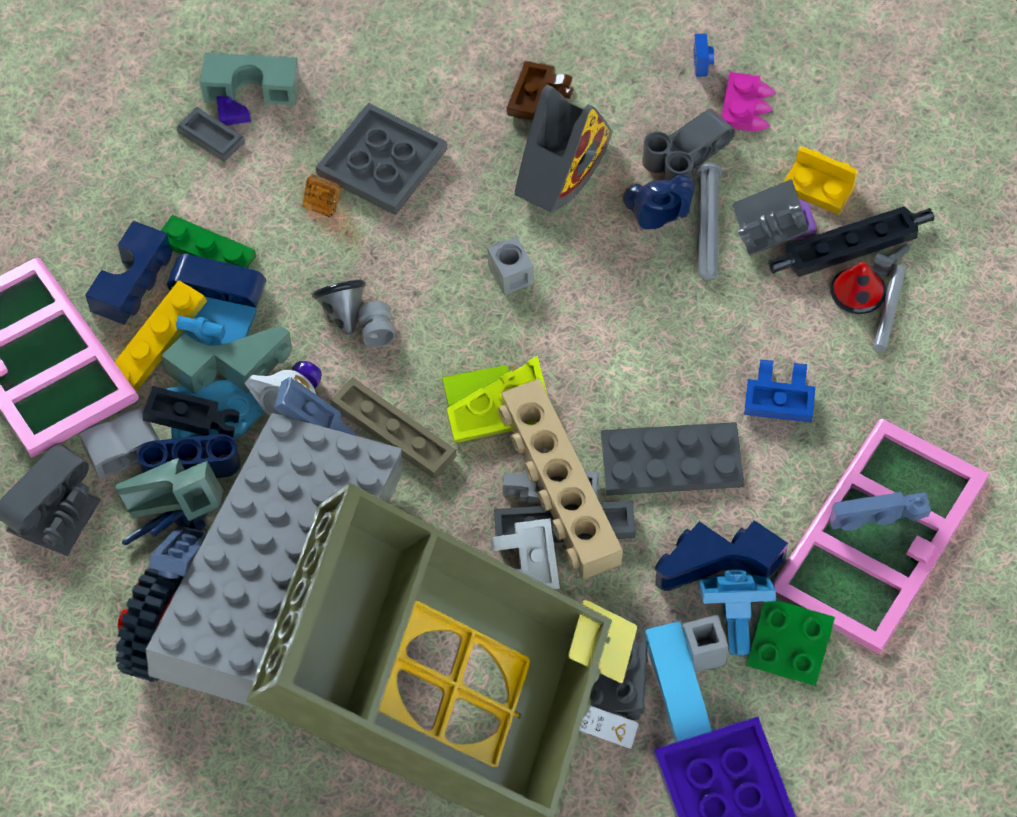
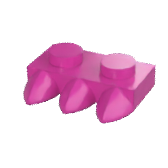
M730 72L722 118L737 130L757 132L769 128L770 125L758 115L768 113L773 108L760 98L772 96L775 94V91L768 84L761 82L760 76Z

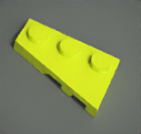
M538 355L528 360L525 365L513 372L511 370L501 376V379L483 389L480 388L446 409L454 444L512 431L510 425L506 427L503 425L498 412V407L502 406L501 392L539 378L546 391ZM528 420L524 423L527 425H534L538 422Z

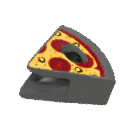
M549 85L543 88L527 138L515 186L516 196L551 213L570 202L582 190L602 160L613 134L608 123L594 106L587 104L584 109H581L569 103L555 88Z

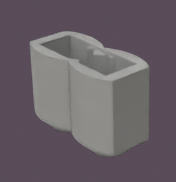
M144 409L126 410L112 422L96 423L80 434L83 448L99 479L118 473L130 465L138 464L137 453L139 448L146 442L159 440L151 423L143 421Z

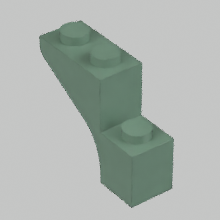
M276 326L222 345L200 343L184 333L161 356L166 374L194 394H197L203 387L209 386L217 373L248 394L250 390L245 385V382L252 375L268 376L269 372L278 363L282 364L288 359L292 351L290 332L281 326Z
M179 458L116 484L115 487L132 518L183 510L188 521L220 508L223 489L208 461L185 470Z

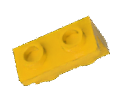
M800 146L797 151L796 162L783 182L792 179L798 198L839 215L855 189L858 170L851 167L848 163L839 162L827 157L817 150Z

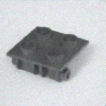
M792 179L732 203L740 226L738 232L741 240L745 242L749 256L810 232Z
M77 482L75 486H70V494L29 535L21 536L10 527L6 531L68 556L101 499L88 494L89 487L84 483Z
M647 641L633 643L623 683H619L600 673L597 681L593 684L589 697L591 698V706L610 713L625 712L626 718L629 720L640 719L641 714L645 710L644 697L647 679L646 666L648 662Z

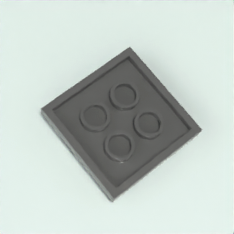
M368 103L315 167L316 175L396 215L447 151V141Z

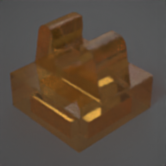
M312 174L306 180L302 207L327 217L333 216L336 212L337 203L340 200L341 185Z

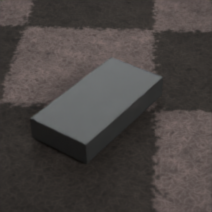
M198 107L176 126L179 134L223 162L230 158L245 143L244 136Z

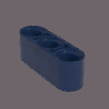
M182 254L178 256L166 286L171 290L179 280L205 297L256 308L267 280L263 274L250 268Z
M224 434L149 441L143 444L137 453L142 473L179 458L185 470L208 461L216 478H225L237 473L241 463L235 440L231 436ZM224 454H227V455H228L227 457H224V458H218L219 456L224 455ZM187 458H194L191 461H184ZM154 461H160L159 463L154 465L150 464Z

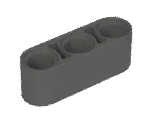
M63 444L55 445L0 499V521L21 536L29 535L70 494V486H75L77 482L83 481L88 473L89 464Z

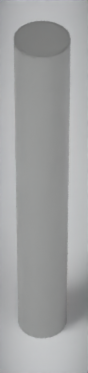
M894 265L873 345V349L876 351L885 352L906 271V268L902 265Z

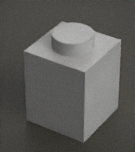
M718 615L683 623L682 629L695 673L726 665L729 646Z

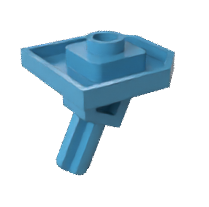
M742 570L726 571L725 575H714L699 580V592L703 604L723 603L724 623H727L730 655L743 656L749 654L748 622L751 619V602L776 601V590L770 578L746 574Z

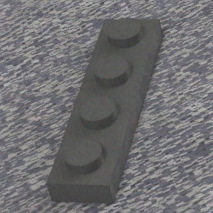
M633 501L600 503L617 539L635 538ZM571 504L566 505L564 508L573 511L579 507ZM542 506L494 509L495 535L516 534L514 523L549 518L552 521L554 518L550 510L544 511ZM551 523L552 535H553V542H554V543H562V542H565L564 539H562V540H558V539H557V537H556V535H555V533H554L553 527H552V523ZM583 533L577 537L582 540H588L593 536Z

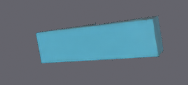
M678 621L646 629L645 642H648L647 651L665 703V713L674 741H682L712 731L681 622Z

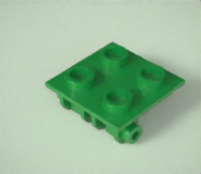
M778 600L764 601L746 666L816 686L835 617Z

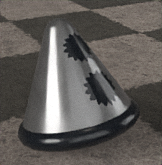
M360 279L341 282L320 288L312 293V298L318 301L346 335H351L355 331L366 282Z

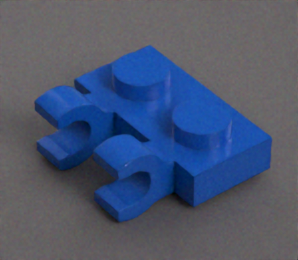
M760 359L758 380L748 379L744 415L812 423L816 386L805 385L807 364L794 363L791 384L772 382L774 361Z

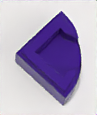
M216 96L220 122L227 126L251 122L250 113L245 105L233 101L228 96Z

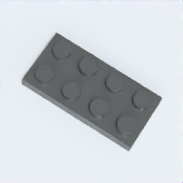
M737 422L601 430L606 496L741 488L744 486Z

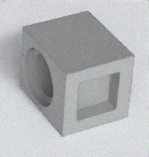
M518 237L508 241L497 242L494 246L487 248L488 267L504 295L534 284V266Z

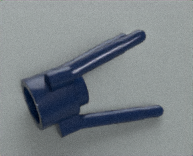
M183 510L164 512L123 539L122 544L128 545L149 531L152 536H156L174 522L180 526L202 530L206 526L202 519L208 513L188 521Z

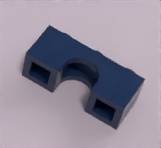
M132 221L117 245L122 263L132 267L121 274H112L101 270L85 294L90 312L123 325L126 324L130 316L137 314L145 292L152 290L156 283L157 273L162 265L166 266L172 257V248L168 234L136 221Z

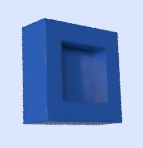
M707 33L694 35L693 57L695 77H708V65H714V46H708Z

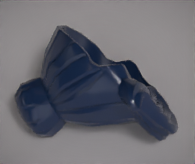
M684 173L677 175L672 180L652 181L643 186L638 183L632 184L626 189L623 201L628 209L634 210L640 227L647 230L658 229L669 222L677 220L678 217H687L690 212L695 185L692 178Z

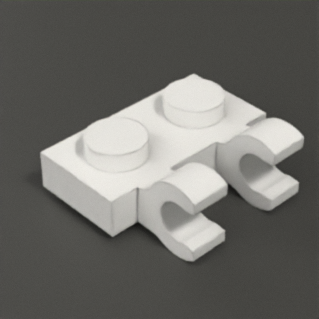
M550 518L514 523L516 534L491 537L493 551L518 548L520 569L516 570L552 589H560Z

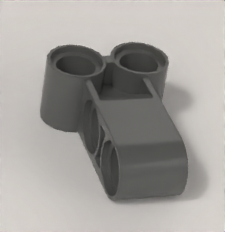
M708 109L670 136L659 131L649 133L643 143V166L646 170L653 173L664 172L663 180H672L677 175L683 173L692 178L693 169L732 141L736 132L735 128L713 109Z

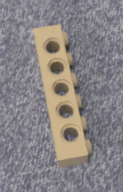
M540 378L501 392L502 406L498 407L501 421L505 427L510 425L513 431V435H511L513 446L517 454L523 453L527 463H524L530 482L536 481L539 486V501L544 511L550 510L554 518L551 523L557 539H564L568 548L565 550V554L571 569H578L584 580L622 565L623 549ZM528 420H533L538 423L534 425H527L524 422ZM540 448H548L551 451L548 453H540L537 450ZM554 476H561L565 479L563 481L556 482L551 480L550 478ZM572 504L578 506L579 508L570 511L565 509L564 507L566 505ZM587 533L593 537L588 540H582L577 536Z

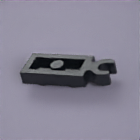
M155 386L151 388L143 411V421L203 436L210 435L211 429H214L219 434L234 438L235 427L225 423H239L240 413L234 409L218 411V402Z

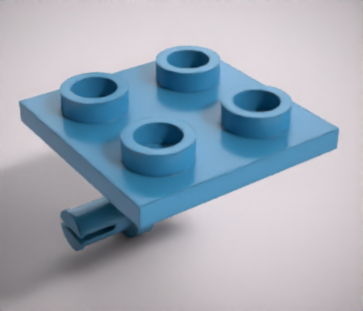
M205 297L207 302L194 319L179 315L176 322L177 330H184L181 336L185 333L200 343L222 345L248 336L257 309L251 306Z

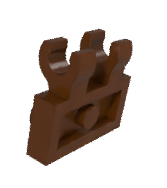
M525 61L507 105V115L533 121L543 88L549 85L560 92L565 99H571L574 87H570L573 77L566 74H555V66Z

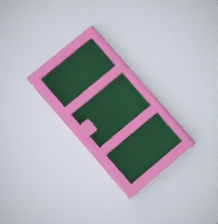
M34 258L0 276V412L32 459L135 403L139 398L134 388L40 258Z
M879 419L772 583L776 590V598L785 603L834 616V630L880 655L982 490L989 474L884 419ZM902 492L903 496L926 492L931 508L929 517L916 521H911L906 517L904 519H897L888 525H878L877 522L863 524L862 527L851 531H845L843 528L832 529L829 520L835 502Z

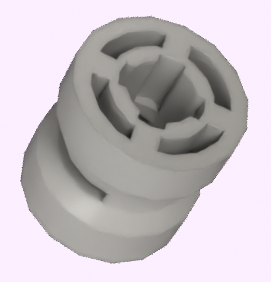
M370 302L359 309V322L364 327L362 330L363 341L367 346L378 347L388 345L394 341L396 333L394 325L390 322L392 316L390 306L387 303Z

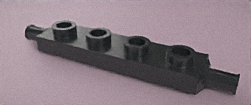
M903 206L787 244L785 256L769 260V268L773 274L791 268L798 277L859 258L916 239L918 225L934 221V213L931 208H927L913 214Z

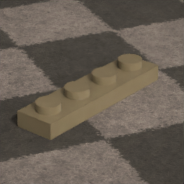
M353 377L331 399V406L340 411L341 414L382 443L402 448V457L433 479H436L457 456L455 448Z

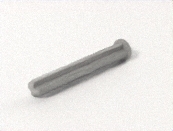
M713 163L702 164L696 171L697 176L700 178L698 275L704 281L715 279L718 275L719 178L722 175V168Z

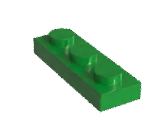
M171 215L161 231L168 234L172 251L180 255L189 254L249 268L256 257L255 249L175 215Z

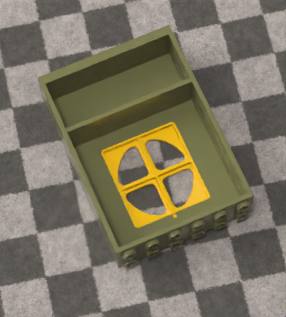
M349 483L318 506L246 702L483 817H556L562 806L560 796L563 786L572 772L571 758L582 737L580 728L583 717L588 713L591 706V698H589L591 690L601 672L598 666L605 642L609 644L610 641L608 632L612 620ZM580 614L600 624L588 667L569 658ZM430 631L456 633L460 638V643L449 675H443L410 658L406 653L409 642L416 636ZM475 644L481 646L493 658L502 673L507 690V698L504 704L467 687L463 682V676ZM399 670L406 671L438 687L442 691V698L430 731L423 729L405 708L397 686ZM456 699H462L497 717L499 724L496 731L487 739L477 743L457 744L449 742L445 737V732Z

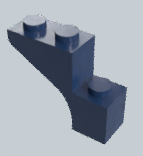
M755 520L747 529H739L731 542L699 521L692 530L686 529L680 535L676 542L677 547L670 555L665 553L659 559L655 566V585L663 591H671L726 570H742L752 575L770 578L786 559L788 542Z

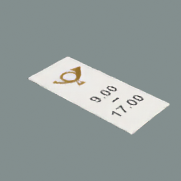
M590 706L588 713L583 717L580 731L631 749L639 723Z

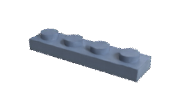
M178 525L152 552L148 568L158 570L157 573L166 578L176 579L179 578V575L185 576L208 532Z

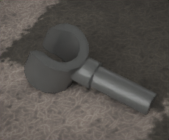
M904 244L889 257L878 253L874 259L875 265L872 267V270L879 275L888 277L898 259L910 250L909 245Z

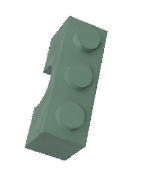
M205 53L200 78L203 100L217 101L216 96H228L235 101L236 92L240 87L246 84H258L262 86L265 104L296 105L300 80L297 57Z

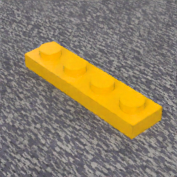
M179 280L115 360L116 365L136 392L162 360L161 355L184 332V330H177L176 328L178 316L181 315L194 319L207 302L204 295ZM106 373L98 382L100 387L109 393L118 390Z

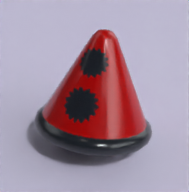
M860 262L835 276L830 286V293L836 305L841 309L853 314H866L875 311L882 305L886 297V286L882 278L866 262Z

